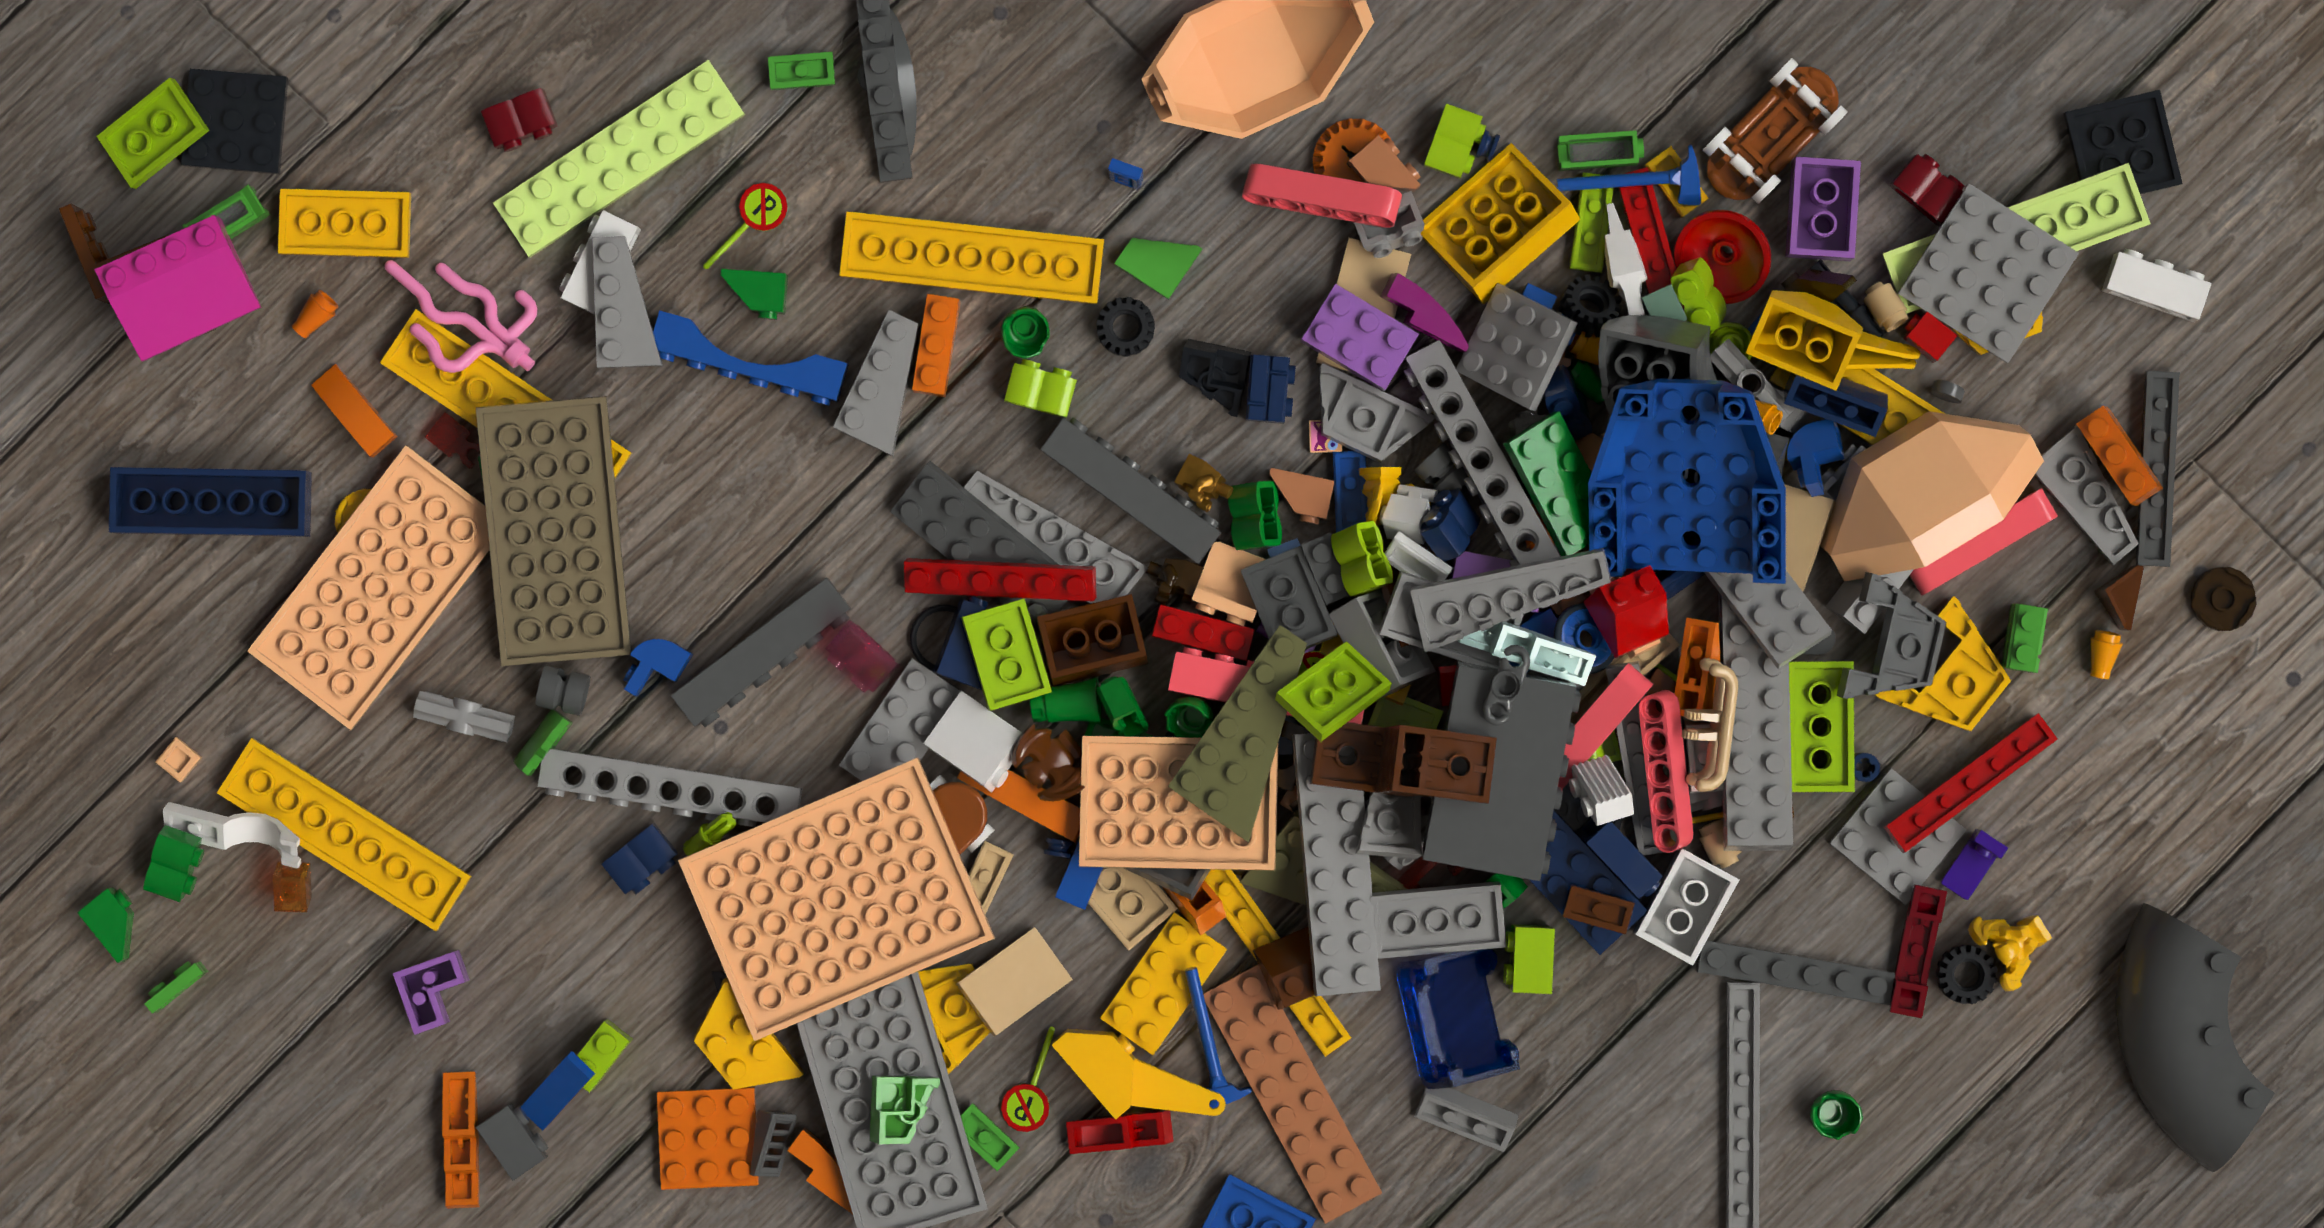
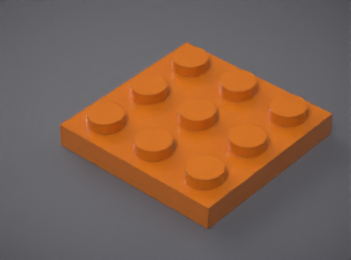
M755 1087L734 1090L732 1088L657 1092L661 1190L759 1185V1176L750 1175L756 1128Z

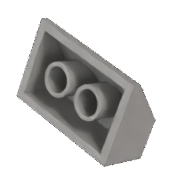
M1380 589L1351 600L1329 615L1343 643L1347 641L1392 683L1390 691L1381 697L1383 698L1435 673L1436 670L1423 648L1414 645L1401 648L1399 640L1379 634L1378 630L1387 608Z

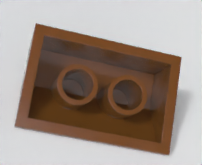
M1132 594L1037 617L1054 686L1149 664Z
M1308 927L1253 950L1278 1010L1314 996Z

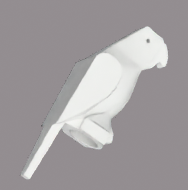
M1607 204L1610 234L1605 235V258L1609 284L1612 288H1618L1620 296L1627 304L1629 316L1645 315L1640 294L1642 282L1647 280V275L1638 247L1630 229L1624 231L1614 204Z

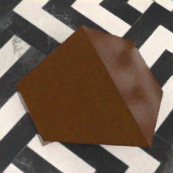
M2132 566L2094 591L2119 630L2129 631L2132 629L2144 566Z

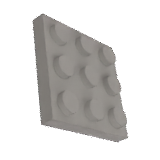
M1497 283L1468 343L1469 347L1463 353L1456 370L1508 399L1536 411L1578 323Z
M1889 768L1831 839L1829 844L1903 905H1906L1911 899L1914 885L1921 886L1966 832V829L1951 818L1910 850L1902 853L1883 827L1924 798L1925 795L1896 771Z

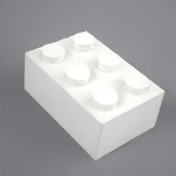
M1682 848L1677 850L1660 881L1659 887L1646 907L1648 911L1640 918L1632 933L1693 966L1737 886L1739 879Z

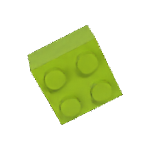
M1511 924V932H1505V951L1510 952V964H1504L1503 983L1509 985V990L1513 993L1552 994L1555 929L1551 926Z

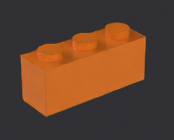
M927 294L912 391L915 393L946 397L961 303L958 298Z
M2103 405L2076 423L2131 505L2138 506L2163 489L2110 408Z

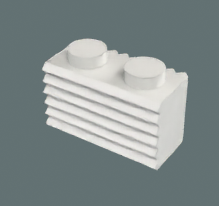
M1604 755L1602 758L1598 757L1596 760L1592 758L1590 762L1586 760L1585 763L1580 762L1578 765L1574 764L1571 767L1573 777L1569 779L1571 793L1574 798L1579 797L1581 799L1584 815L1586 817L1591 816L1596 826L1634 815L1632 793L1607 755Z

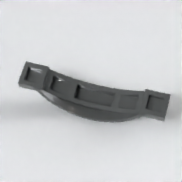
M856 0L862 57L880 182L913 179L910 157L915 142L917 105L915 77L908 44L901 24L890 8L889 0Z

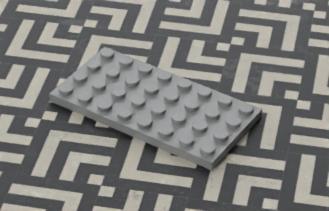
M918 972L797 1023L857 1228H926L988 1209ZM872 1076L940 1078L939 1087H934L925 1105L928 1108L923 1118L919 1119L916 1123V1132L910 1144H877L870 1141Z

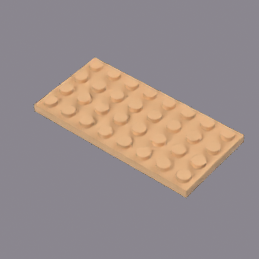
M405 445L247 652L348 729L352 730L489 553L485 505Z

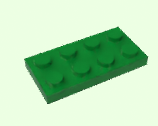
M1560 411L1552 412L1503 443L1560 555L1566 556L1578 552L1589 544L1588 482L1591 472Z

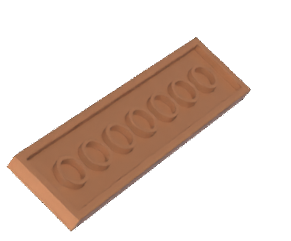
M1259 964L1203 993L1210 1012L1324 1223L1326 1224L1382 1194L1283 1009H1277Z

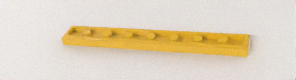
M1211 869L1205 882L1222 900L1226 919L1256 959L1253 950L1280 939L1279 935L1232 870ZM1311 996L1289 1006L1325 1057L1351 1039L1349 1033L1322 996Z

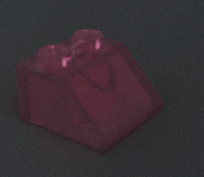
M849 620L825 648L830 653L827 659L840 671L846 667L854 675L851 681L864 693L868 689L875 693L901 665L853 620Z

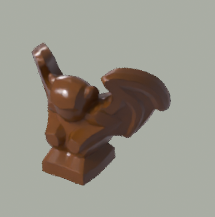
M1032 724L1020 736L1014 746L1011 758L1012 765L1015 768L1018 767L1027 756L1033 759V761L1023 765L1022 769L1025 770L1024 775L1031 784L1037 785L1038 789L1045 784L1047 779L1051 781V786L1037 795L1043 801H1061L1081 792L1085 788L1084 785H1079L1081 781V767L1075 768L1073 763L1082 756V748L1066 729L1051 739L1052 729H1035L1036 725Z

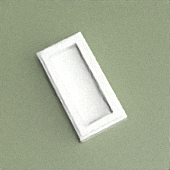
M1400 531L1384 553L1390 565L1397 570L1433 582L1446 580L1453 569Z

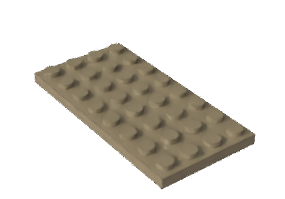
M607 396L476 407L501 666L630 655L631 642Z

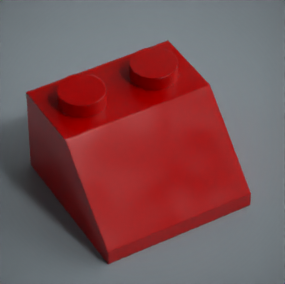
M1651 565L1600 586L1584 601L1586 608L1615 658L1655 642L1669 634L1666 592Z

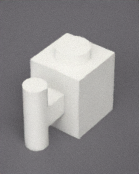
M1399 484L1397 494H1391L1387 506L1384 505L1380 513V524L1384 526L1387 539L1393 540L1400 531L1417 544H1424L1425 539L1420 533V528L1423 524L1424 516L1430 512L1429 502H1433L1434 497L1438 494V490Z

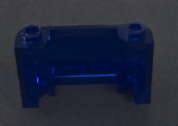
M1493 949L1439 953L1401 962L1397 966L1398 985L1419 1075L1424 1086L1428 1089L1453 1088L1520 1070V1056L1517 1046L1509 1039H1500L1486 976L1493 974L1497 966V955Z

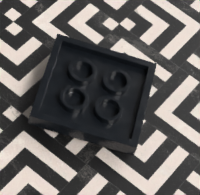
M190 68L187 97L210 131L182 152L181 165L280 174L288 77Z
M2160 90L2063 113L2079 180L2129 163L2140 195L2183 184Z

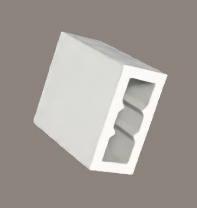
M961 691L923 744L992 793L995 787L999 788L1007 779L1008 769L1012 765L1011 758L1014 746L1023 733Z

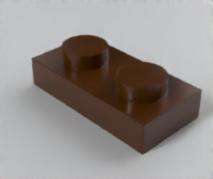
M1571 884L1562 916L1626 934L1635 902Z

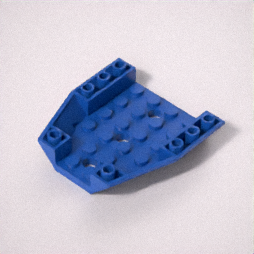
M1659 378L1621 387L1588 482L1589 551L1604 548L1611 577H1622L1626 569H1642L1651 565L1653 570L1753 574V583L1786 584V487L1753 393L1722 380ZM1694 406L1698 409L1700 417L1697 420H1688L1683 416L1682 408ZM1686 469L1696 470L1700 475V481L1697 483L1687 482L1683 477V471ZM1687 531H1694L1700 536L1701 543L1689 545L1685 542L1683 534Z

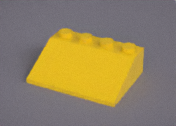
M1510 143L1491 162L1487 163L1423 219L1424 230L1421 232V235L1465 287L1482 304H1485L1490 299L1497 283L1504 286L1581 219L1572 203Z

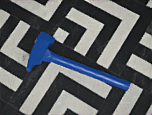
M1692 144L1688 145V155L1680 162V166L1668 171L1557 179V189L1560 192L1670 183L1680 186L1677 200L1679 204H1701L1699 169Z
M1197 967L1187 968L1184 971L1210 1075L1209 1087L1206 1088L1220 1093L1225 1099V1104L1243 1098L1253 1090L1251 1087L1237 1088L1232 1083H1228L1223 1076ZM1211 1100L1209 1105L1211 1108L1218 1107L1219 1102Z

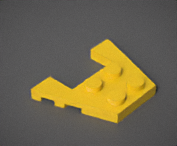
M1952 596L1937 616L1947 622L1945 628L1959 638L1960 642L1934 674L1932 685L1924 686L1920 693L1911 688L1899 691L1879 692V694H1874V696L1971 732L2008 686L2011 679L1977 631L1976 626L1962 608L1959 600Z
M973 963L918 971L936 1034L944 1049L942 1054L948 1074L991 1033L956 985V983L976 970Z

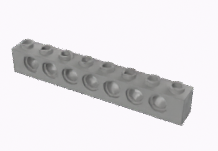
M1438 340L1405 357L1408 369L1404 370V374L1412 388L1418 386L1423 396L1418 399L1427 415L1433 413L1438 422L1433 425L1437 435L1442 442L1448 440L1452 448L1448 452L1452 462L1457 469L1461 467L1464 469L1467 478L1463 480L1472 497L1475 495L1479 496L1483 504L1479 506V510L1487 524L1493 522L1498 531L1494 534V537L1502 551L1508 549L1513 558L1509 562L1510 566L1560 557L1441 341ZM1434 377L1444 380L1443 384L1439 387L1434 388L1427 385L1428 381ZM1449 404L1459 407L1458 411L1451 415L1442 412L1443 408ZM1464 431L1474 434V437L1467 442L1457 439L1458 435ZM1480 458L1489 461L1488 466L1483 469H1476L1472 466L1474 461ZM1493 486H1501L1505 489L1500 496L1496 497L1490 496L1487 493ZM1509 513H1515L1520 516L1519 520L1514 524L1503 522L1504 516ZM1526 540L1532 541L1535 544L1534 548L1528 552L1518 549V545Z
M550 749L542 760L537 786L546 788L545 794L564 797L565 791L578 793L577 799L596 802L597 796L610 798L609 804L628 807L629 801L642 803L641 809L655 812H660L661 806L674 808L673 814L692 817L693 811L706 813V820L712 821L720 814L730 812L732 817L738 818V825L756 827L757 821L766 823L799 809L803 788L558 749ZM571 766L578 767L582 772V779L576 785L570 784L566 779V771ZM603 771L610 772L614 777V785L609 790L602 789L598 784V776ZM635 776H640L646 781V790L641 795L634 794L630 789V781ZM667 781L674 782L679 789L677 797L673 800H668L662 795V786ZM699 786L706 787L711 794L710 801L705 805H700L694 800V791ZM732 791L740 793L743 798L742 806L738 810H732L726 805V796ZM764 796L772 798L775 803V809L770 815H763L757 807L758 801Z

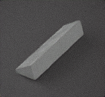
M1428 1080L1414 1114V1117L1502 1152H1505L1518 1120V1115L1432 1080Z

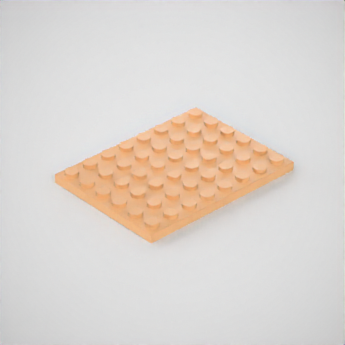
M915 758L678 860L754 1041L995 939L919 758Z

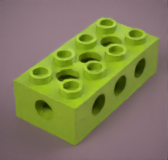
M1854 661L1789 662L1792 792H1855L1854 698L1847 699L1837 696L1843 667L1854 670ZM1817 685H1821L1826 690V698L1820 704L1816 703L1812 698V690ZM1819 717L1827 725L1825 733L1821 736H1817L1812 730L1813 721ZM1818 750L1823 751L1827 757L1825 766L1820 769L1816 768L1812 762V756Z

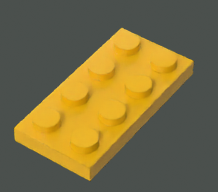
M280 189L278 254L409 258L411 193Z
M1174 912L1100 1019L1148 1053L1154 1055L1192 1001L1184 970L1197 967L1202 986L1227 951V948L1206 933L1200 936L1186 919Z

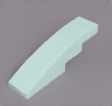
M1505 621L1494 625L1492 628L1474 632L1464 636L1463 639L1457 640L1461 644L1490 652L1493 656L1507 658V660L1519 664L1522 662L1521 656L1517 653L1506 656L1504 649L1510 645L1522 646L1529 653L1530 666L1528 669L1583 686L1586 685L1596 655Z

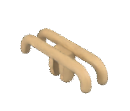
M1703 658L1699 664L1702 670L1709 671L1712 676L1716 677L1712 709H1686L1684 712V717L1689 720L1711 721L1710 728H1688L1682 730V738L1708 741L1704 768L1699 772L1687 774L1685 778L1688 785L1695 786L1696 790L1700 792L1713 791L1721 786L1726 779L1738 695V679L1734 671L1718 660Z

